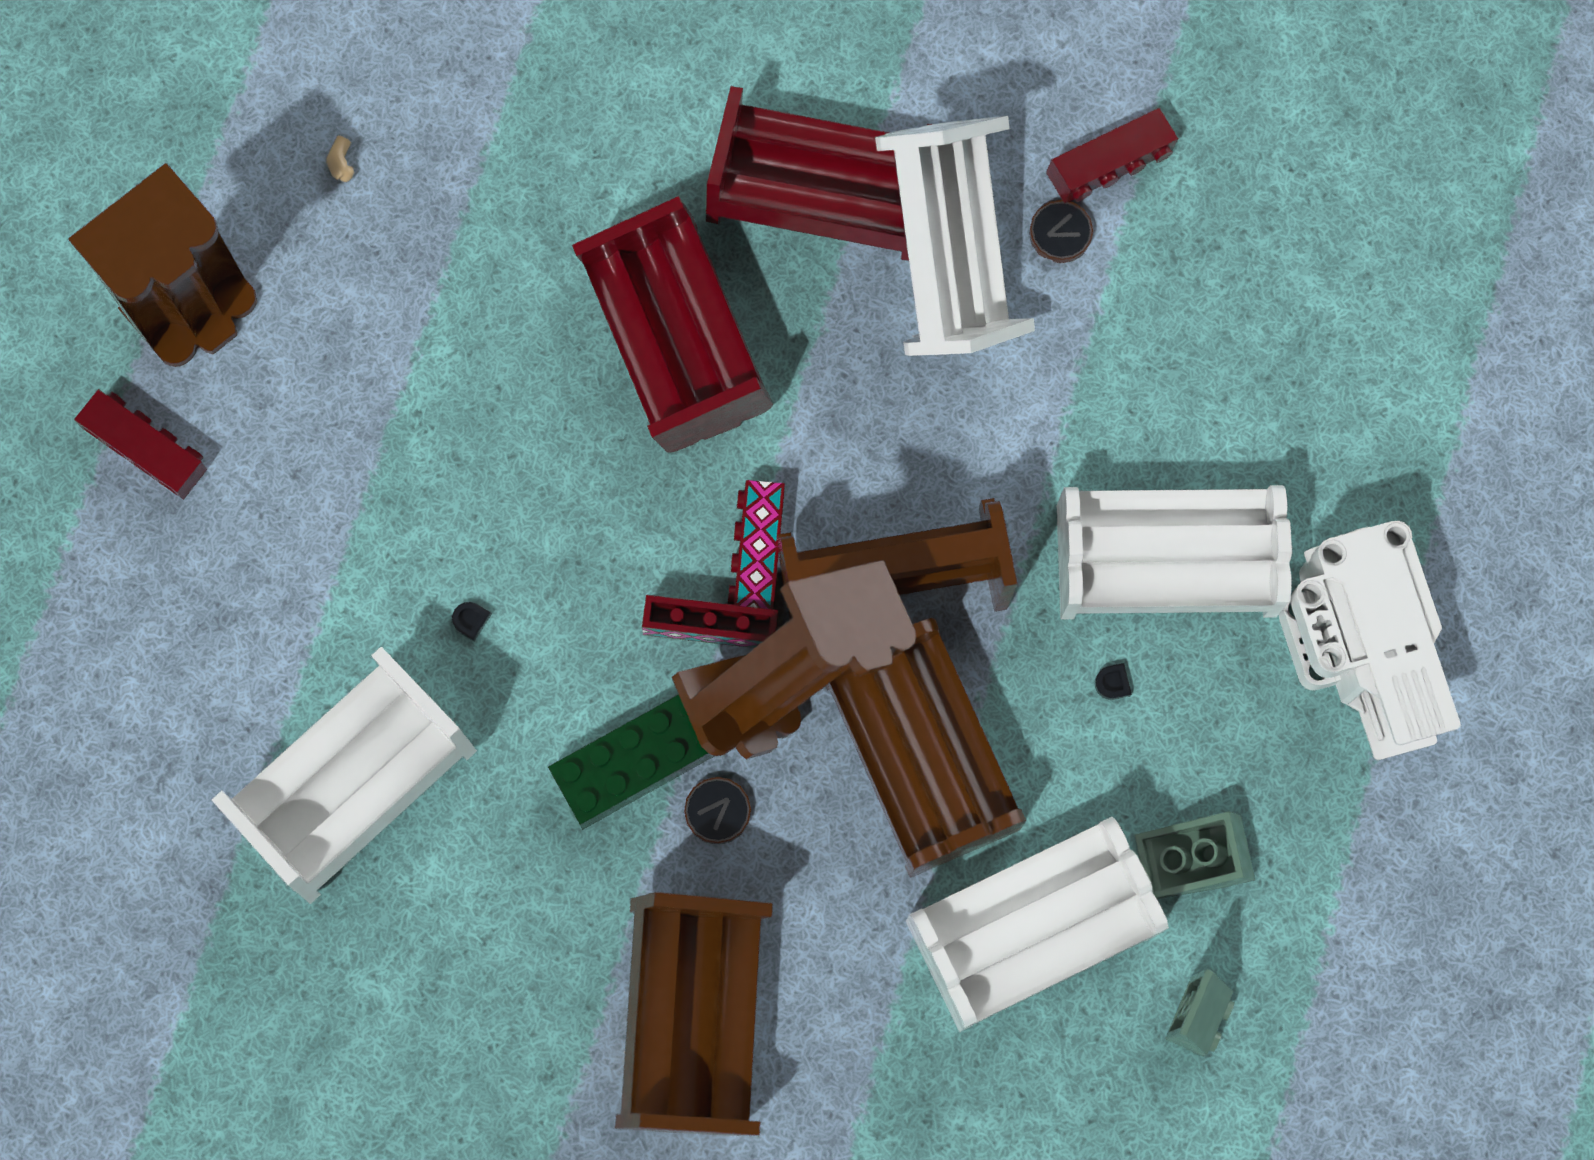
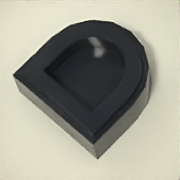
M464 602L454 609L452 623L460 634L475 642L492 613L473 602Z
M1124 663L1107 666L1097 674L1095 689L1102 698L1115 700L1132 695Z

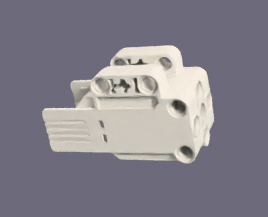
M1391 521L1373 527H1364L1323 541L1320 546L1305 551L1306 562L1299 572L1301 583L1292 592L1290 602L1279 613V620L1302 686L1309 690H1320L1336 685L1341 702L1359 711L1373 757L1376 760L1435 745L1437 743L1436 735L1457 730L1461 723L1434 646L1442 626L1412 540V531L1409 526L1401 521ZM1289 605H1291L1295 617L1289 613ZM1301 638H1302L1304 644H1301V643L1299 642V640H1300ZM1309 667L1313 668L1315 673L1323 677V679L1319 681L1314 680L1309 674Z

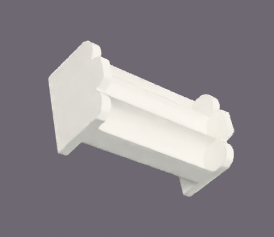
M1008 116L938 123L920 128L895 131L875 137L877 151L894 150L919 330L918 334L912 335L913 338L903 341L905 355L973 353L1035 331L1034 318L1009 319L985 135L1010 129Z
M1270 485L1268 489L1079 491L1078 487H1064L1057 503L1061 619H1074L1076 614L1194 612H1263L1264 618L1277 617L1290 602L1292 586L1289 566L1292 556L1290 520L1287 519V495L1283 485Z
M382 647L371 655L379 666L231 799L221 791L212 799L215 805L285 883L310 904L321 895L318 892L321 886L462 757L468 760L477 752L460 728Z
M1113 817L1101 821L1092 828L924 909L921 908L909 914L906 920L907 926L959 1032L1145 940L1147 941L1169 928L1165 914L1152 893L1151 882L1137 854L1130 849L1122 829Z

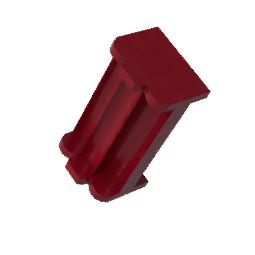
M730 86L707 181L706 222L719 224L721 217L900 251L902 252L901 260L909 261L894 150L877 151L875 137L889 132L743 105V88Z
M679 196L572 245L577 258L584 264L650 425L647 427L650 435L667 453L676 452L694 445L702 439L706 440L737 428L742 424V421L757 417L771 409L773 402L756 368L698 232L694 217Z

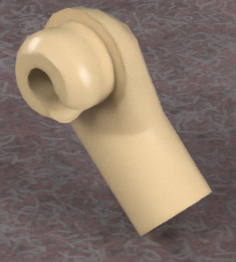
M338 135L328 153L326 163L331 175L335 179L348 182L354 175L353 167L348 166L345 159L351 141Z

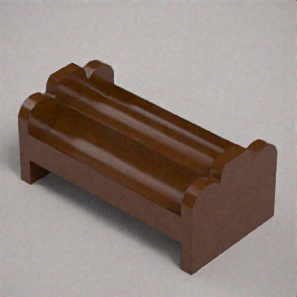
M167 163L163 164L68 238L69 242L90 265L119 305V311L165 364L172 367L183 366L191 361L198 347L206 353L215 354L237 336V329L233 319L246 317L256 307V292L244 278L221 237L215 218Z
M994 498L981 500L979 505L981 521L849 544L797 552L794 536L791 535V532L778 534L777 542L783 586L788 582L883 560L899 595L988 580L994 612L1008 609L1017 587V579L1003 509L1000 501H995ZM787 605L788 614H789V619H792L793 616H792V614H791V612H790V610H789V607H788V605Z
M883 560L786 583L780 589L793 616L792 619L746 655L679 671L672 676V680L700 745L709 754L723 756L736 747L740 755L747 760L771 753L778 746V738H786L799 729L801 725L799 705L849 668L859 676L884 670L892 664V655H899L914 644L916 640L915 628Z
M928 618L913 624L916 632L914 644L903 653L892 655V664L884 670L859 676L849 668L825 686L827 691L830 690L906 861L905 868L910 878L1016 833L1026 823V818L1021 808L1019 809L942 641L939 634L940 629L935 618Z
M653 892L630 898V913L634 914L621 1114H616V1129L724 1136H760L761 1121H750L761 919L772 917L773 903Z

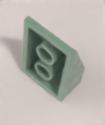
M1228 811L1135 834L1140 862L1151 882L1152 893L1156 899L1221 889L1256 881L1242 816Z
M1205 969L1190 978L1165 1040L1200 1056L1207 1055L1209 1050L1212 1052L1216 1050L1222 1035L1217 1030L1222 1019L1228 1020L1235 1002L1230 1000L1233 991L1213 971Z

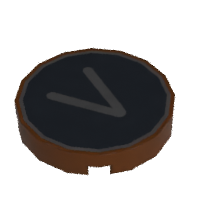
M1063 200L1048 202L1040 207L1032 217L1029 230L1031 245L1036 252L1043 258L1046 257L1056 263L1072 262L1084 255L1091 244L1093 235L1091 218L1086 211L1074 202L1064 204Z
M714 777L705 779L693 787L686 798L684 813L687 826L694 836L705 843L724 844L732 842L742 835L749 824L751 807L749 798L740 785L730 779Z

